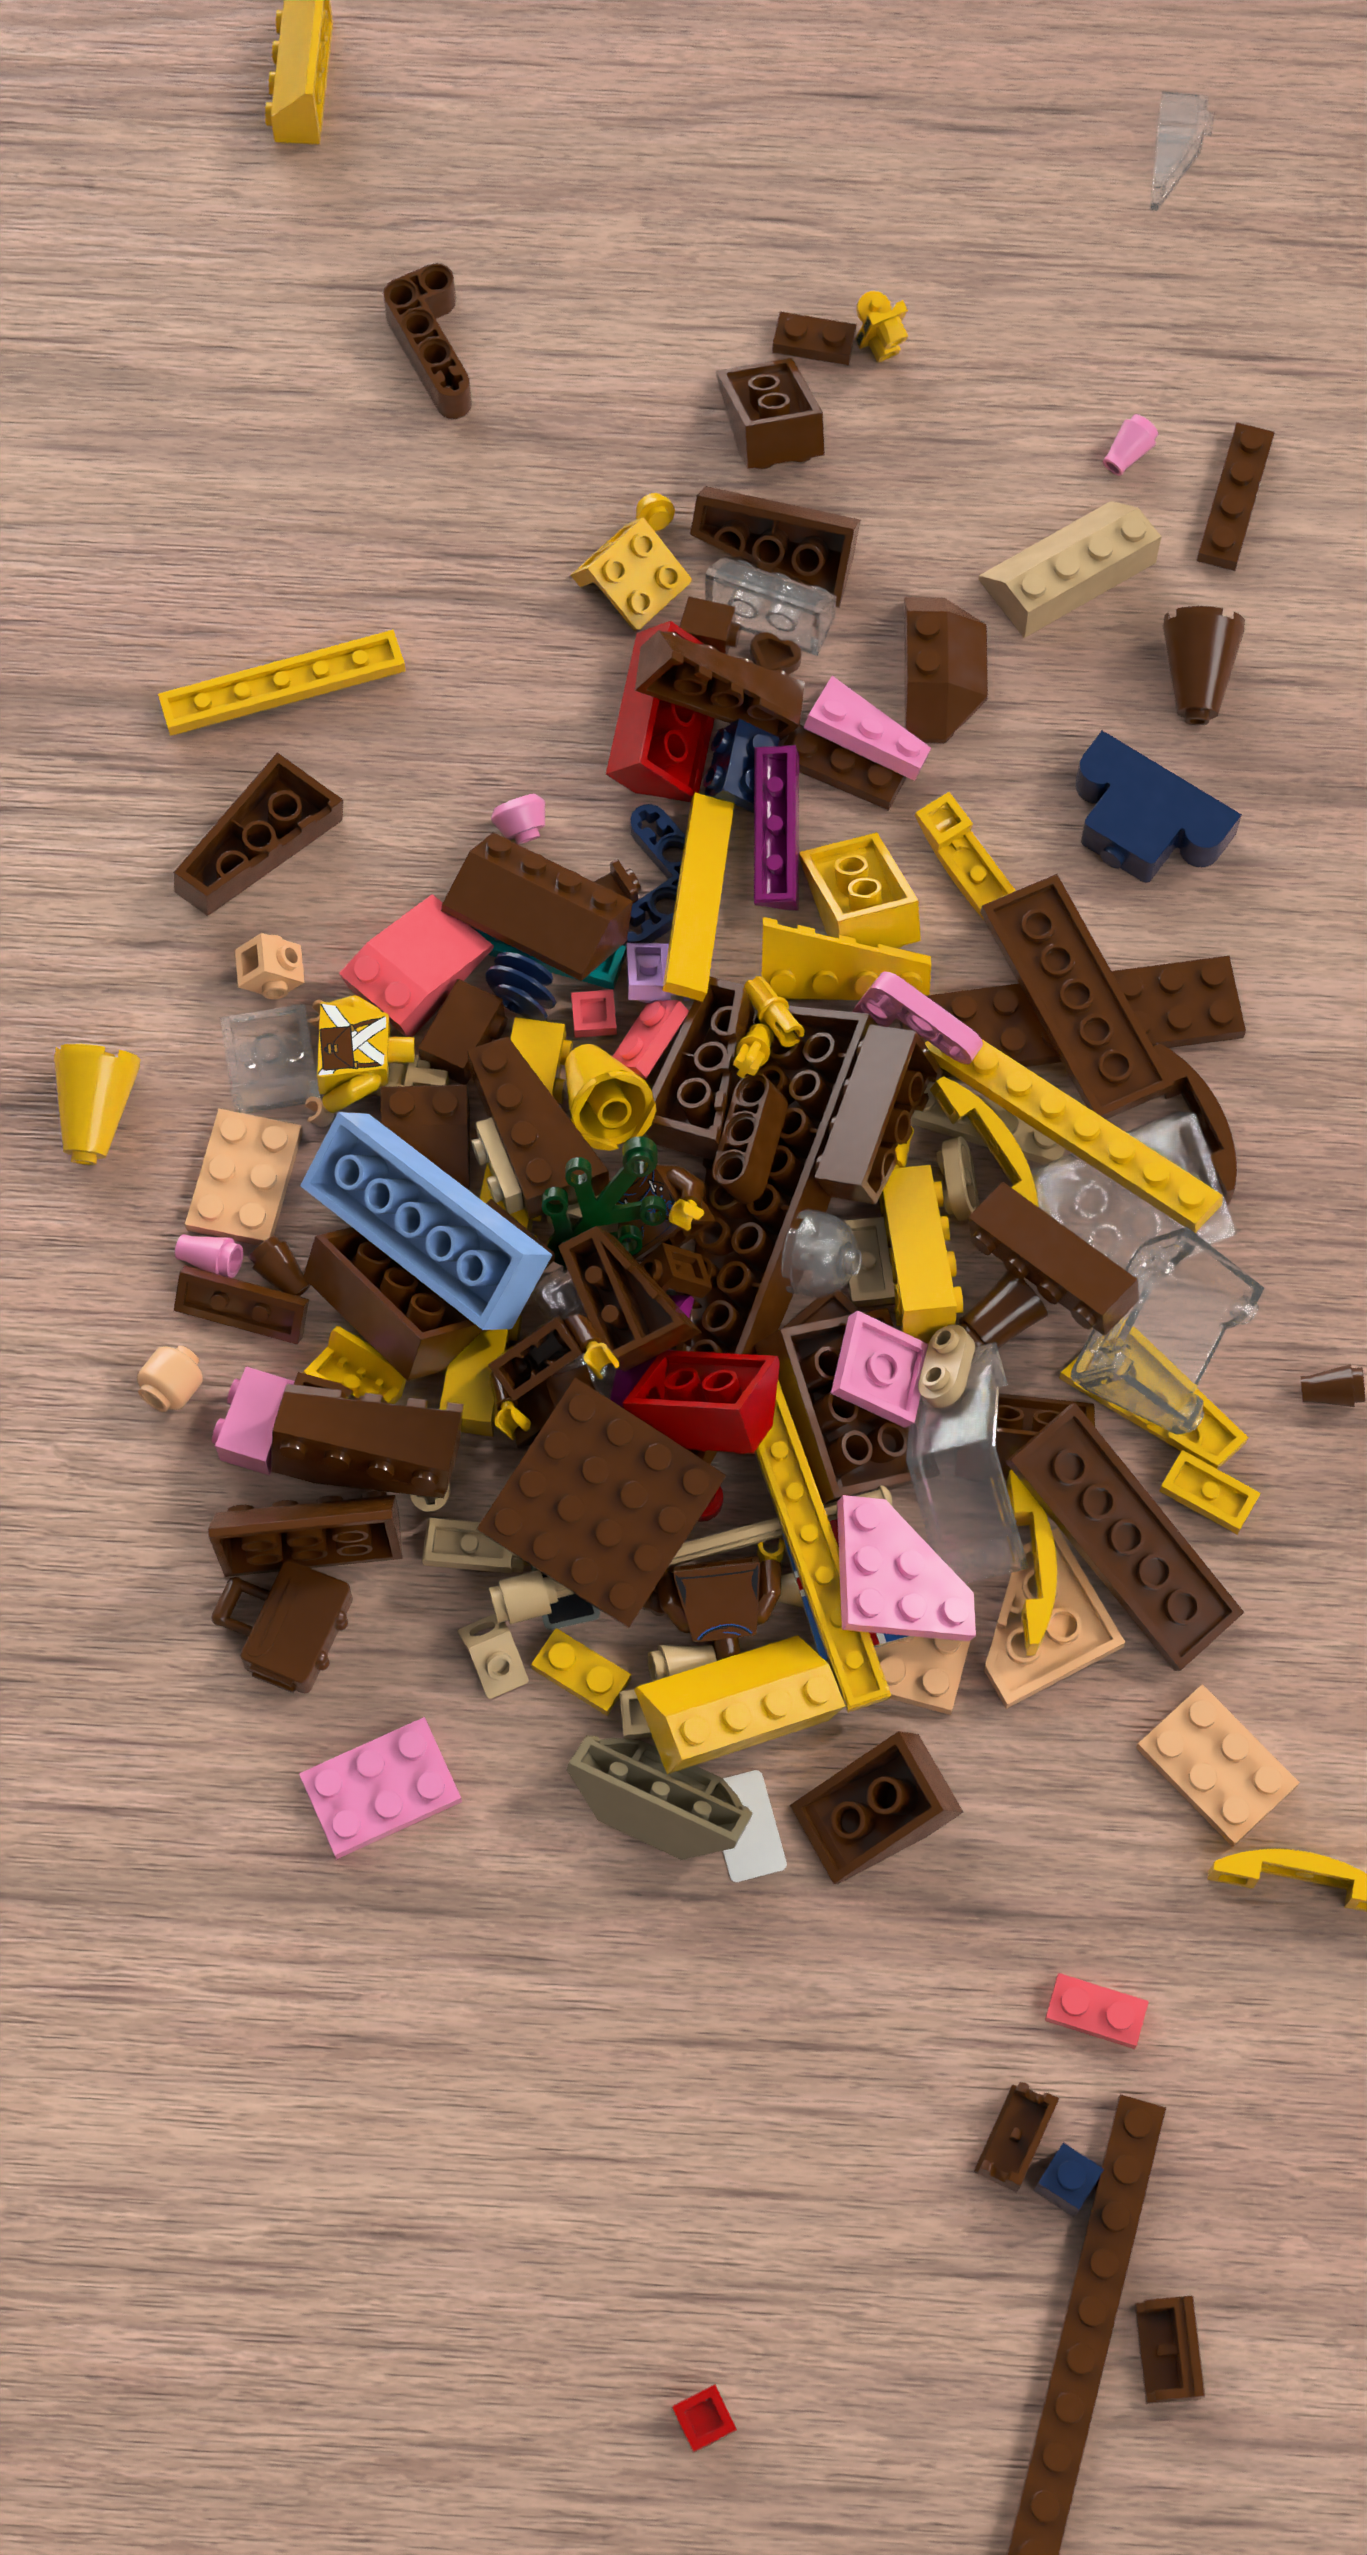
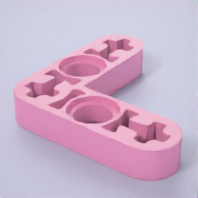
M882 972L852 1010V1012L870 1014L879 1026L889 1027L897 1018L949 1057L963 1064H970L983 1046L982 1039L976 1032L908 982L891 972Z

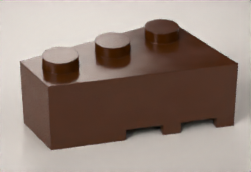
M595 1226L558 1245L587 1317L601 1341L607 1345L619 1361L618 1369L626 1372L702 1333L615 1236Z

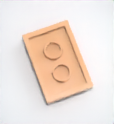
M218 1109L185 1222L187 1231L215 1237L233 1238L234 1241L258 1246L274 1236L303 1134L302 1126Z
M913 1637L875 1648L892 1695L891 1699L951 1715L970 1641Z
M1203 1684L1136 1746V1749L1232 1847L1245 1837L1300 1783Z

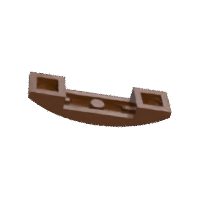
M1161 1043L1153 1047L1174 1083L1172 1091L1163 1095L1167 1100L1182 1094L1212 1153L1208 1155L1203 1173L1210 1187L1223 1195L1221 1208L1226 1207L1231 1202L1237 1177L1236 1152L1228 1121L1219 1102L1201 1076L1175 1052Z

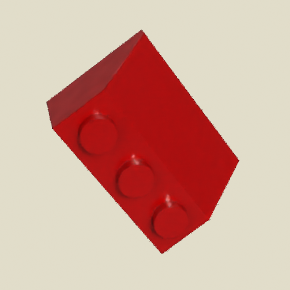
M667 1350L657 1356L623 1401V1406L625 1410L686 1449L736 1452L738 1454L754 1453L773 1426L780 1362L778 1356Z

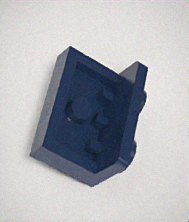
M737 719L724 729H719L711 743L713 757L711 766L703 780V785L706 787L704 795L724 799L754 813L755 747L778 746L780 738L741 719Z

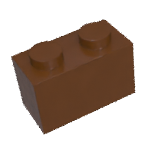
M457 979L418 1047L420 1060L430 1062V1069L448 1071L449 1079L467 1085L472 1077L467 1050L490 1043L492 1039H500L506 1028L508 1018L505 1017L503 999Z

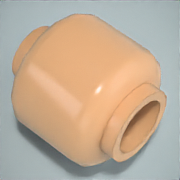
M168 1346L157 1348L137 1375V1382L140 1386L138 1392L141 1398L151 1407L161 1412H166L168 1409H182L203 1381L202 1372L197 1366L199 1363L198 1357L184 1346H178L176 1349Z

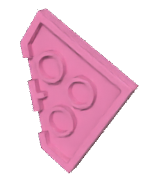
M843 1495L837 1501L842 1630L970 1641L976 1636L974 1593L885 1499Z

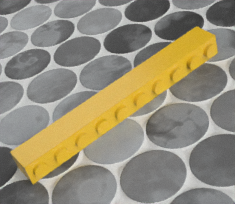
M515 1017L510 1040L558 1104H562L566 1079H561L560 1075L562 1065H565L566 1058L573 1049V1041L566 1040L565 1024ZM487 1163L480 1199L485 1203L492 1198L486 1178L492 1176ZM502 1201L496 1202L498 1205H500V1206L505 1210V1207H504ZM524 1209L510 1214L530 1232L532 1231L533 1221L540 1222L542 1216L528 1220ZM519 1315L512 1329L483 1330L447 1366L439 1409L446 1410L448 1402L464 1404L461 1432L493 1437L494 1421L499 1411L496 1408L490 1383L492 1370L488 1364L510 1348L511 1341L518 1342L522 1316Z

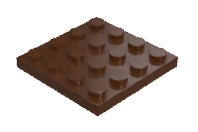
M575 1377L476 1530L614 1620L630 1628L727 1475Z

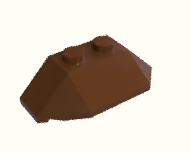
M904 597L905 729L924 743H946L954 735V732L967 722L987 701V625L946 598Z

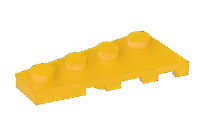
M763 917L761 977L766 980L778 997L785 999L860 1000L884 971L896 974L925 996L930 995L931 956L878 944L876 947L856 943V938L839 935L838 938L815 933L814 928L798 925L797 929L777 924L775 919Z
M1124 1318L1105 1337L1101 1335L1060 1372L1059 1379L1176 1449L1184 1450L1216 1469H1219L1240 1450L1249 1438Z

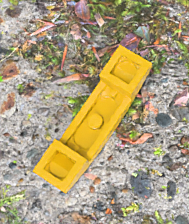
M950 792L915 812L914 816L940 863L963 896L981 917L982 905L1016 891L971 831L972 821Z
M944 1076L937 1080L930 1088V1091L951 1123L954 1125L967 1116L1012 1183L1013 1187L1011 1188L1039 1207L1037 1192L1029 1165L1020 1146L1004 1122L985 1102L970 1090Z
M1010 1470L1006 1486L1011 1527L1029 1525L1038 1599L1025 1600L1021 1615L1026 1656H1034L1043 1641L1055 1602L1057 1588L1056 1550L1045 1510L1016 1474Z
M1259 1849L1214 1861L1208 1872L1207 1880L1251 1889L1259 1881L1261 1872L1347 1889L1344 1908L1367 1912V1873L1345 1862L1327 1856L1289 1849Z

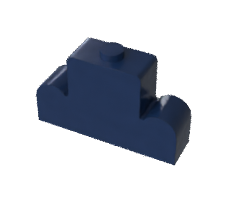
M1103 730L1080 760L1076 778V790L1083 800L1096 804L1085 819L1081 844L1101 856V859L1110 867L1115 869L1121 868L1144 883H1148L1154 878L1175 848L1180 849L1182 858L1192 866L1207 867L1218 860L1237 833L1242 814Z

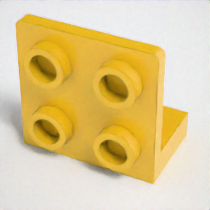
M644 517L624 525L570 575L579 587L594 582L634 631L640 630L692 581L689 574Z

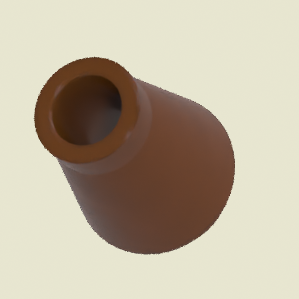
M272 1236L261 1243L250 1254L249 1259L254 1264L252 1269L281 1292L300 1297L310 1288L311 1285L303 1278L304 1274L286 1241L280 1242L276 1236Z
M1351 1364L1310 1376H1301L1302 1401L1355 1407V1403L1365 1402L1363 1367L1352 1368Z

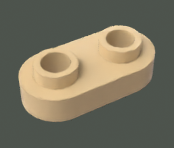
M959 1136L943 1141L942 1150L937 1152L939 1168L946 1178L947 1189L943 1190L945 1209L949 1215L954 1214L958 1221L968 1220L971 1213L979 1206L972 1155L966 1140Z
M948 1325L939 1329L928 1344L918 1389L926 1401L936 1408H944L956 1402L966 1387L975 1351V1342L960 1325Z

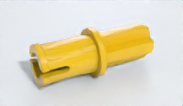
M756 976L753 980H747L744 986L752 1005L758 1011L757 1017L759 1021L770 1027L782 1046L791 1047L797 1044L800 1039L797 1038L793 1030L800 1037L804 1036L805 1030L790 1013L787 1000L783 997H778L763 977Z
M765 1024L752 1025L747 1035L737 1044V1056L733 1065L739 1069L737 1072L739 1077L745 1078L746 1074L755 1076L759 1068L769 1059L774 1033Z

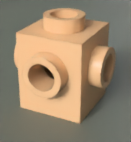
M260 933L235 949L238 988L262 994L267 999H280L304 983V967L301 945L283 940L282 937L277 935Z

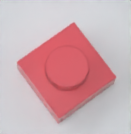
M613 989L571 993L575 1038L617 1035Z

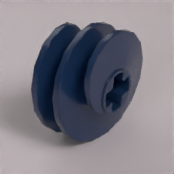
M511 952L499 953L494 959V966H491L485 973L486 982L496 996L503 999L504 1007L528 1019L545 1021L548 1015L544 1008L552 1009L557 1003L555 997L544 987L551 985L554 980L551 972L528 957Z

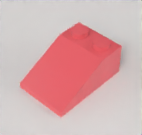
M433 894L368 941L339 973L352 992L379 1008L381 1012L388 1014L390 1024L405 1037H414L443 1005L457 979L464 981L494 948L493 944L470 925L441 911L442 902Z

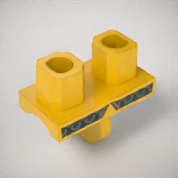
M878 291L866 292L857 303V315L863 324L855 340L860 349L870 346L877 363L898 355L901 350L899 345L907 340L908 334L902 321L908 309L903 300L896 302L894 308L891 309V303L886 295Z

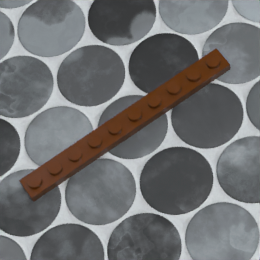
M1121 2094L1118 2097L1101 2166L1104 2170L1097 2182L1006 2555H1059L1166 2107Z

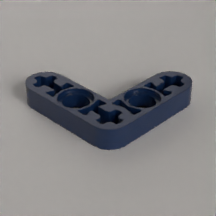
M644 804L633 811L630 818L631 835L668 880L632 904L629 924L633 927L641 925V934L637 935L633 931L629 932L627 941L622 945L626 946V949L627 943H652L672 928L674 913L668 915L661 914L656 910L655 905L664 898L673 899L676 902L682 860L679 862H669L662 854L667 848L673 846L684 850L686 835L663 809L653 804ZM646 820L649 824L656 821V832L661 837L658 842L656 841V834L651 828L646 827L642 829V821ZM645 911L648 912V915H649V917H650V918H649L648 920H646V921H645Z

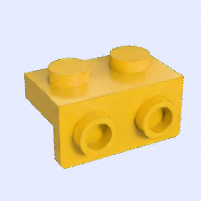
M336 1326L331 1331L327 1347L303 1371L304 1374L341 1383L352 1390L353 1396L356 1398L365 1395V1393L383 1395L384 1400L389 1404H396L402 1397L406 1379L375 1348L340 1326Z

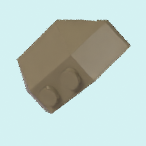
M586 1735L567 1767L568 1773L598 1821L680 1860L735 1848L753 1814L747 1806L742 1805L738 1795L723 1778L694 1765L667 1774L657 1747L642 1740L623 1738L600 1740L597 1736Z

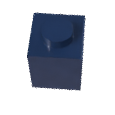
M1063 2142L1033 2191L1074 2217L1104 2169Z

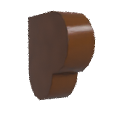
M769 632L759 633L751 640L750 656L754 664L770 670L784 671L788 674L795 672L800 667L802 653L800 647L795 642L790 640L780 641L776 635Z

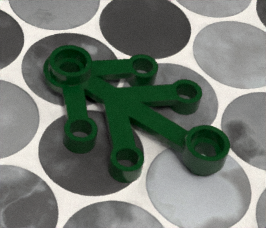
M642 1136L627 1140L622 1148L623 1166L597 1198L591 1182V1163L582 1157L572 1158L566 1163L565 1180L575 1189L582 1217L575 1226L571 1224L567 1213L568 1194L564 1189L551 1187L543 1192L542 1211L551 1217L554 1227V1233L547 1242V1247L555 1253V1260L553 1262L566 1266L558 1245L595 1226L639 1219L646 1225L657 1226L665 1221L666 1203L658 1196H648L642 1201L616 1205L637 1177H645L656 1168L658 1149L654 1141ZM575 1170H581L585 1173L582 1175H576L572 1172ZM559 1200L561 1203L551 1204L549 1201ZM652 1208L659 1210L656 1213L647 1212L648 1209ZM625 1225L619 1228L617 1232H609L616 1237L631 1255L641 1250L642 1232L638 1227ZM633 1238L635 1239V1241L626 1242L623 1239Z

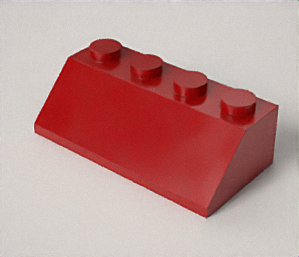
M667 621L636 633L606 775L637 794L691 802L694 793H699L715 718L635 691L640 648L658 630L674 632L682 639L699 645L704 644L672 621Z

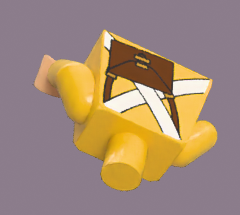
M357 995L329 1003L316 1000L312 1006L320 1014L316 1018H310L309 1022L319 1030L317 1079L319 1094L325 1095L322 1100L314 1096L306 1099L305 1106L312 1111H317L314 1116L308 1118V1122L319 1127L328 1126L333 1121L336 1112L375 1092L379 1087L387 1085L389 1082V1062L414 1063L415 1037H390L389 1015L381 1012L379 1008Z

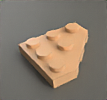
M1058 1528L1052 1530L1057 1558L1055 1602L1043 1641L1034 1656H1026L1021 1615L1025 1600L1038 1599L1031 1542L1018 1548L984 1668L987 1677L1006 1709L1123 1648L1126 1643Z

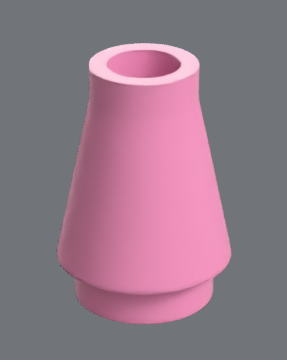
M1133 415L1131 419L1124 420L1109 453L1103 459L1104 466L1115 475L1121 476L1129 466L1155 446V439L1158 436L1156 427L1140 415Z
M183 1234L176 1243L175 1257L201 1270L233 1278L241 1267L243 1248L240 1244H236L233 1238L198 1237Z

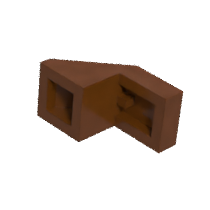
M587 1365L550 1376L517 1399L518 1406L516 1409L531 1422L530 1428L527 1431H524L520 1426L515 1429L514 1436L518 1448L533 1443V1439L537 1437L575 1377L595 1390Z

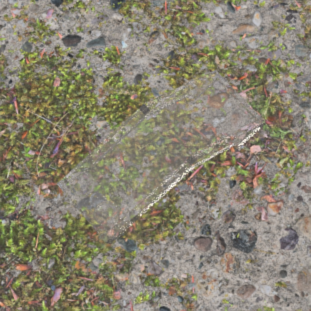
M996 1342L975 1347L965 1390L956 1402L944 1408H936L931 1406L922 1395L920 1396L915 1423L909 1426L906 1461L929 1545L965 1584L1028 1568L995 1447L999 1387L1008 1385Z

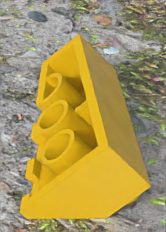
M931 1165L894 1168L879 1197L881 1217H884L888 1247H892L888 1248L895 1291L894 1311L896 1325H902V1332L929 1344L931 1338L939 1329L956 1324V1313H963V1296L961 1287H953L952 1277L957 1276V1267L954 1251H946L945 1242H950L948 1217L940 1216L938 1208L943 1207L944 1204L941 1181H933Z

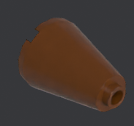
M1188 606L1177 608L1175 617L1171 618L1169 613L1164 615L1163 631L1176 710L1180 717L1185 718L1187 724L1206 725L1209 724L1210 719L1216 718L1219 714L1245 631V619L1236 612H1234L1232 619L1222 616L1223 608Z

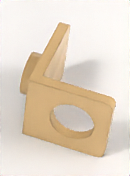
M495 1614L458 1630L459 1637L470 1653L487 1698L493 1699L528 1683L529 1679L511 1632L505 1622H497ZM486 1628H493L490 1632L480 1636H473L480 1630Z

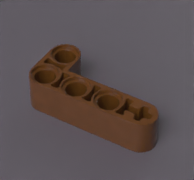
M434 263L387 283L383 292L385 313L391 330L437 410L448 419H458L467 415L471 410L470 379L436 320L450 313L455 307L454 276L449 267Z

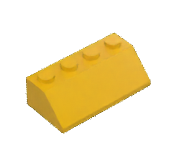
M284 0L283 10L276 11V32L280 34L279 40H273L272 60L273 64H276V71L269 72V94L273 95L272 102H266L265 123L266 126H272L274 142L320 144L333 28L330 0Z
M798 1635L643 1684L634 1689L667 1774L827 1722L845 1707L829 1664Z

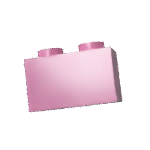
M245 1367L241 1380L234 1379L230 1387L227 1402L231 1405L226 1418H220L214 1428L212 1443L215 1444L221 1461L270 1476L272 1430L286 1384L293 1385L295 1381Z

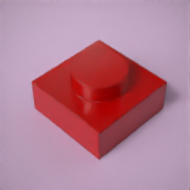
M715 2384L672 2406V2410L693 2453L737 2431Z

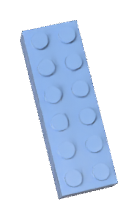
M337 1113L300 1185L482 1330L513 1328L552 1257L550 1252L370 1114Z

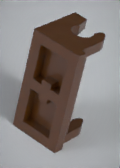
M1019 2082L1017 2086L1012 2084L973 2171L1016 2193L1024 2180L1059 2101L1058 2097L1050 2093H1043L1041 2095L1030 2090L1029 2084Z
M1193 2295L1148 2299L1142 2303H1136L1135 2313L1146 2404L1193 2401L1203 2398L1205 2391Z

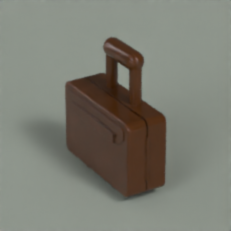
M286 1560L270 1591L246 1582L239 1577L230 1578L211 1618L215 1625L225 1627L248 1637L240 1656L244 1668L252 1673V1677L291 1693H294L296 1690L306 1694L311 1691L319 1672L329 1667L328 1653L338 1631L345 1630L348 1626L346 1614L353 1601V1597L348 1583L292 1560ZM242 1592L265 1601L253 1627L230 1618Z

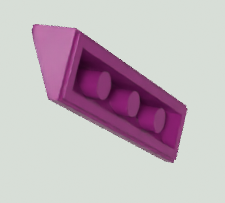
M796 745L755 747L754 905L789 911L799 910V755Z

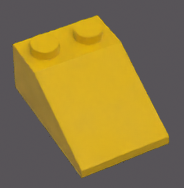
M877 832L799 852V859L827 936L838 938L839 935L856 938V943L872 947L881 944L901 948L904 945L921 941L918 899Z

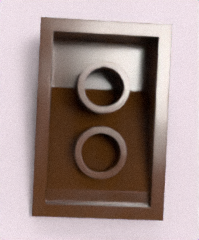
M793 358L716 371L717 381L735 442L748 469H767L774 464L790 461L806 462L812 457L825 455L823 412Z
M467 1085L381 1087V1123L470 1191V1103Z
M901 1731L896 1732L790 1805L833 1884H839L928 1837L964 1813L920 1735Z

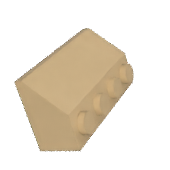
M1110 501L979 575V581L1020 634L1026 638L1155 564L1162 536L1138 507Z

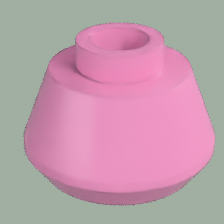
M529 794L510 800L494 808L491 821L504 837L509 840L515 839L518 845L530 842L540 837L538 830L545 826V801L537 794Z

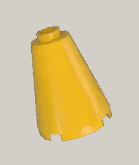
M63 1044L61 1049L55 1048L54 1063L63 1152L71 1155V1162L81 1165H97V1159L107 1157L140 1069L141 1059L137 1055L119 1050L117 1058L115 1055L105 1052V1046L89 1044Z
M584 1044L576 1047L569 1053L565 1061V1073L570 1117L588 1144L594 1149L611 1151L619 1149V1144L633 1137L643 1136L652 1125L656 1113V1103L649 1084L641 1076L596 1045Z

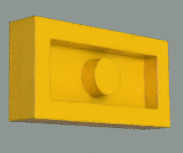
M1184 1450L1179 1454L1159 1492L1237 1535L1261 1494Z
M557 1628L554 1629L531 1664L532 1670L608 1716L620 1698L619 1692L624 1691L632 1680L630 1673Z

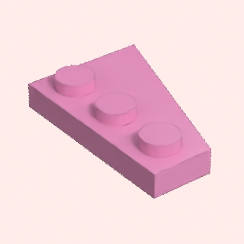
M831 676L803 727L914 781L931 750V747L834 676Z

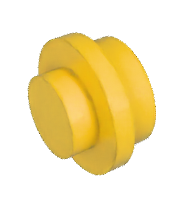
M659 493L644 496L636 506V520L644 517L655 532L668 526L675 515V507L671 500Z

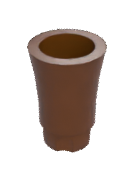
M1008 1270L997 1284L969 1312L959 1319L958 1325L962 1326L975 1342L971 1367L977 1365L987 1355L991 1356L1012 1338L1048 1316L1043 1302L1024 1279L1019 1280L1015 1278Z

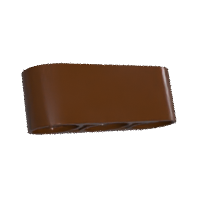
M756 1073L755 1076L748 1074L738 1082L734 1090L712 1170L714 1179L737 1202L743 1204L757 1200L766 1188L788 1108L787 1100L783 1094L761 1073Z

